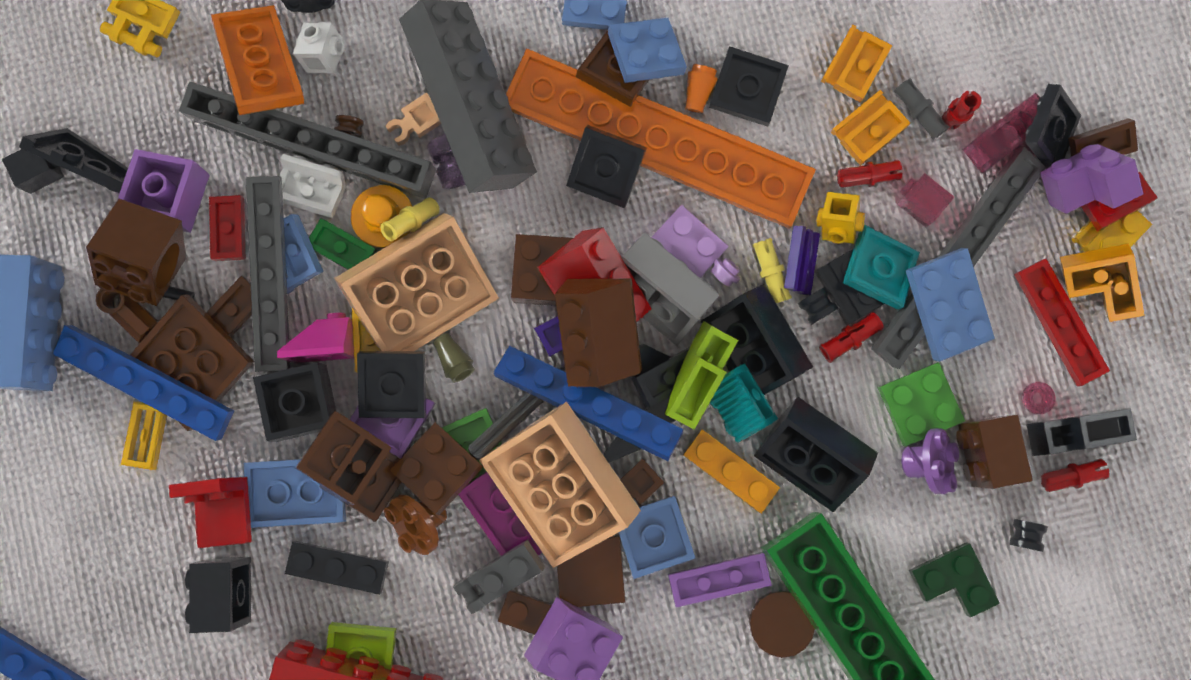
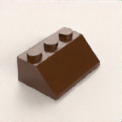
M632 278L567 279L555 293L568 386L601 387L641 373L642 366Z

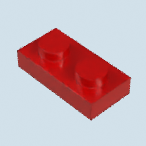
M1138 172L1143 195L1114 209L1097 200L1081 206L1097 232L1158 199L1141 172Z
M241 195L209 197L210 259L213 261L246 260L244 197Z

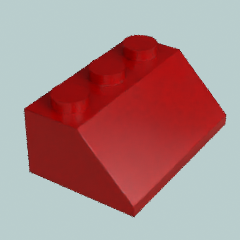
M604 227L581 231L537 267L554 295L567 279L632 278L636 322L652 309Z

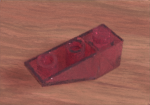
M1034 93L962 149L982 174L1026 140V131L1033 123L1037 113V104L1040 99L1037 93Z

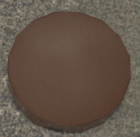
M773 591L759 598L749 618L751 636L759 648L772 656L780 658L795 656L806 649L813 639L815 628L788 591Z

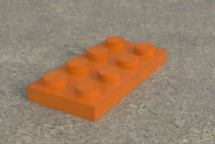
M274 5L211 14L213 27L239 115L304 104L303 92Z

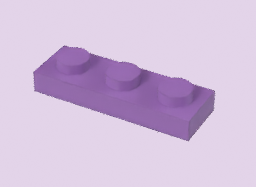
M763 552L668 574L676 608L772 586Z

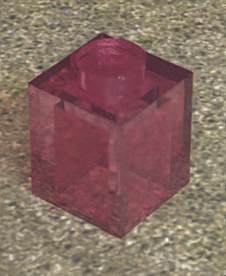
M924 173L917 180L911 177L901 188L899 193L903 197L898 201L897 205L924 227H928L935 222L954 199V196Z

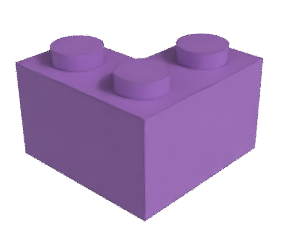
M1099 144L1086 146L1080 153L1068 159L1058 160L1050 168L1040 172L1049 205L1065 214L1094 200L1114 209L1143 195L1135 159Z

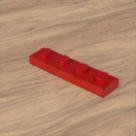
M1047 258L1015 273V278L1076 386H1083L1108 373L1110 370Z

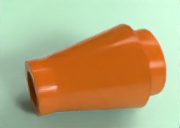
M693 64L692 70L688 71L686 110L700 114L703 113L704 107L718 81L716 69Z

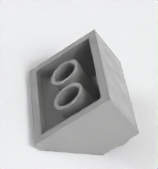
M646 232L621 257L652 308L643 318L676 346H678L719 297V294L713 290L708 282L700 279L688 269L683 261L675 258L658 240L653 239Z

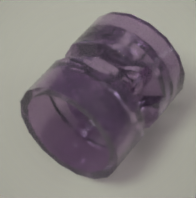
M443 134L431 140L427 145V149L432 162L435 165H439L436 173L442 188L453 189L465 185L446 135Z

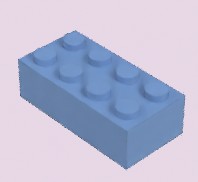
M0 255L1 389L53 391V384L57 379L53 351L59 339L57 328L58 320L62 315V307L59 302L60 289L64 285V274L60 265L31 255Z

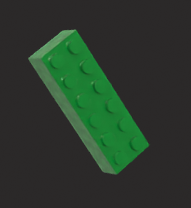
M812 512L761 547V550L849 680H935L822 513Z

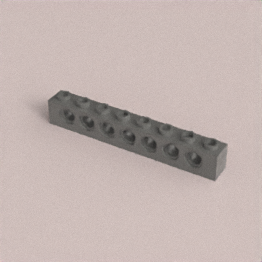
M189 81L179 108V112L194 122L292 155L303 156L310 161L322 165H333L340 171L382 185L392 186L400 191L424 199L427 198L436 173L435 167L428 160L275 109L239 115L233 95Z

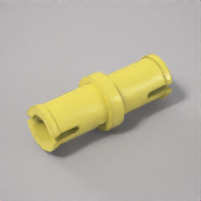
M428 197L413 207H404L400 210L399 215L381 224L382 235L388 241H394L408 231L415 232L421 228L422 223L439 214L438 203L433 198Z
M769 238L765 241L762 240L754 243L752 246L755 249L762 270L759 272L760 277L765 279L774 301L779 303L791 299L792 296L789 290L784 288L785 278L782 271H785L783 264L780 265L772 243L773 240Z

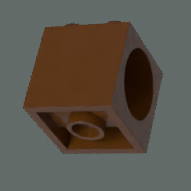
M120 198L86 246L95 285L106 292H117L129 296L135 302L149 303L154 306H158L186 259L182 220Z

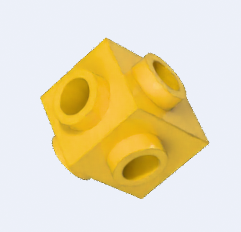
M827 192L824 208H819L817 215V227H822V240L837 244H854L857 231H863L865 213L860 212V195Z

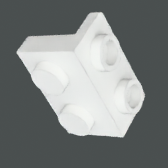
M282 154L280 161L283 169L279 176L282 177L283 203L333 218L346 189L343 173L330 164L322 166L310 162L307 158L300 155L290 156Z

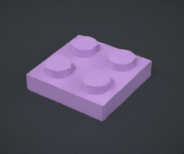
M682 205L652 236L675 258L683 261L688 269L699 278L706 273L714 264V261L729 247Z

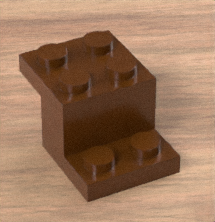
M336 410L329 417L295 467V469L319 483L321 489L373 522L378 520L402 483L390 471L400 460L389 452L392 447Z

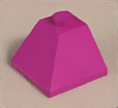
M346 313L327 314V319L314 321L277 351V358L292 363L354 359L352 318L346 317Z

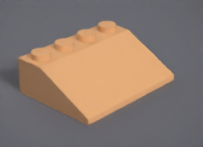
M445 213L334 278L380 351H415L499 299L455 218Z
M567 401L479 460L553 568L628 528L641 511Z

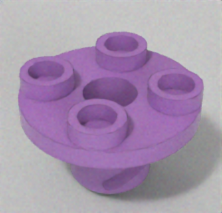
M930 429L925 436L923 446H908L904 449L901 458L902 469L909 478L918 479L925 477L930 490L934 494H946L956 491L957 480L954 474V462L959 460L958 445L956 442H950L944 429Z

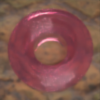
M1031 383L1023 390L1022 403L1033 414H1045L1055 405V393L1046 383ZM1036 392L1042 397L1040 404H1036L1033 400Z

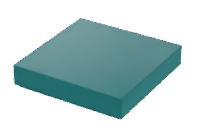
M865 225L863 231L858 233L843 283L899 310L904 307L910 288L905 270L916 266L920 252Z

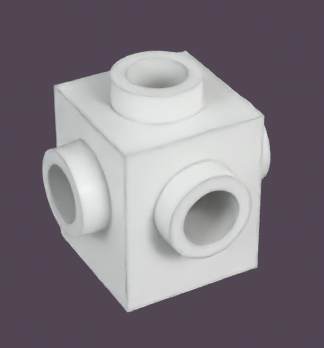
M303 23L300 34L296 39L293 55L307 73H335L340 56L344 52L345 42L332 23Z

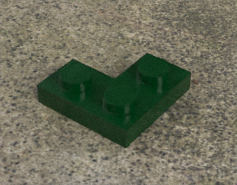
M964 543L909 570L924 601H929L954 589L966 616L970 618L1000 604L970 543Z

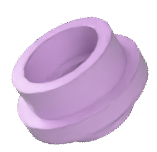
M717 258L714 261L715 266L711 269V272L720 282L730 287L733 282L738 283L740 281V277L737 275L740 269L731 260L725 258L722 261Z

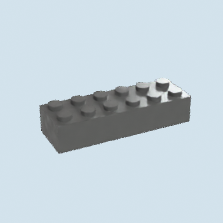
M419 0L399 21L469 193L513 189L537 173V170L521 134L520 126L516 122L509 105L508 97L500 83L496 68L491 61L485 41L477 27L473 12L468 2Z

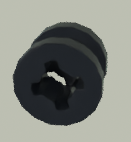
M826 287L798 303L799 307L808 313V321L811 325L839 309L836 303L831 302L827 297L828 290Z
M1014 519L1015 536L1010 538L1009 545L1043 552L1044 544L1042 543V537L1047 533L1048 526Z

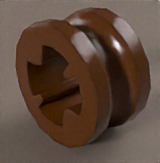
M337 115L335 117V121L338 123V126L334 127L335 130L359 138L362 137V132L359 131V128L363 127V120L349 115Z

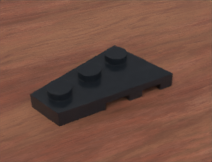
M68 128L23 136L19 148L117 193L121 191L128 167Z

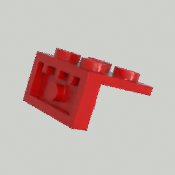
M247 477L217 478L169 485L170 498L184 497V503L195 504L198 548L245 544L252 541Z

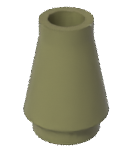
M449 333L443 334L434 340L433 344L437 350L446 378H450L453 383L464 380L474 372L473 360L452 339Z

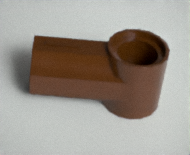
M100 288L95 299L98 308L108 313L138 343L159 322L141 303L135 302L129 296L120 294V304L114 308L113 299L120 293L106 292Z

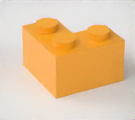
M1128 243L1060 257L1065 287L1069 298L1101 292L1109 322L1145 316L1135 257Z

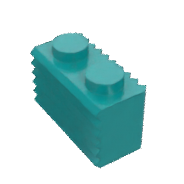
M745 363L725 374L710 401L712 407L718 409V413L725 420L724 427L729 435L735 437L737 443L778 420V417Z

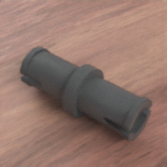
M911 78L904 81L894 90L895 94L900 97L911 111L909 115L912 119H917L932 140L938 138L949 129L950 126L944 122L932 107L934 105L933 101L923 96Z

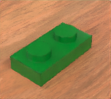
M320 218L309 237L315 252L347 270L377 253V250L322 218Z

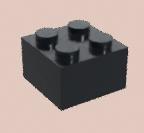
M315 362L253 377L267 442H280L320 432L329 417L336 410L328 369L325 364Z
M251 557L210 558L189 564V569L185 575V586L189 590V603L185 609V620L189 624V633L231 632L251 622Z

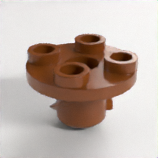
M404 494L392 499L389 506L384 508L385 518L393 525L399 535L398 543L405 552L415 551L421 555H428L437 548L439 538L436 527L446 521V509L438 516L422 501L417 502L412 497Z

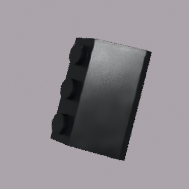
M765 284L743 293L700 321L701 324L704 321L739 340L727 360L728 364L726 367L730 372L745 363L764 395L813 368L812 363Z
M797 396L778 419L754 454V457L834 512L869 477L878 452Z

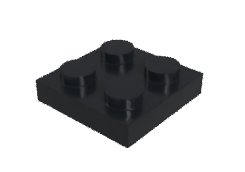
M729 46L709 108L768 127L789 65Z
M1059 84L1047 85L1044 95L1038 101L1037 113L1033 123L1026 131V144L1046 169L1050 168L1054 162L1065 159L1070 146L1069 137L1074 136L1081 118V114Z
M587 125L584 129L566 186L625 209L647 147Z
M359 351L357 353L359 418H425V352Z

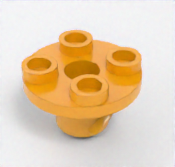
M388 185L370 187L357 197L352 206L351 224L354 232L366 244L376 248H385L409 234L410 231L399 236L394 241H388L382 235L381 224L399 215L400 210L404 207H413L412 203L402 191Z

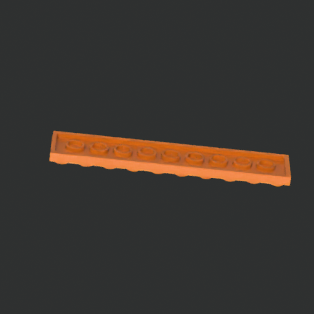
M526 48L506 92L513 113L580 141L585 127L590 125L645 146L647 150L641 167L790 229L816 169L638 95L630 107L576 77L577 69Z

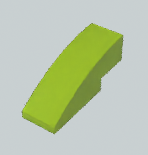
M703 321L676 378L665 413L667 416L695 430L727 373L723 370V367L739 340Z

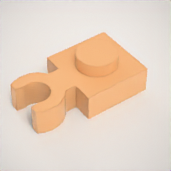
M426 92L400 109L405 116L403 119L390 120L385 127L389 133L397 128L402 129L401 135L394 139L397 145L400 146L409 140L412 132L415 131L418 137L421 138L441 125L432 100Z

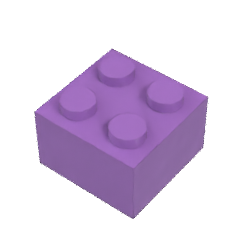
M135 149L118 199L120 198L182 220L183 231L191 233L210 175L194 160Z
M556 597L524 656L535 670L555 680H600L623 636L609 623Z

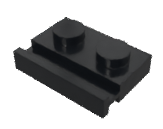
M853 249L815 270L821 284L828 290L831 301L838 306L839 309L837 311L846 325L853 323L885 304L843 283Z

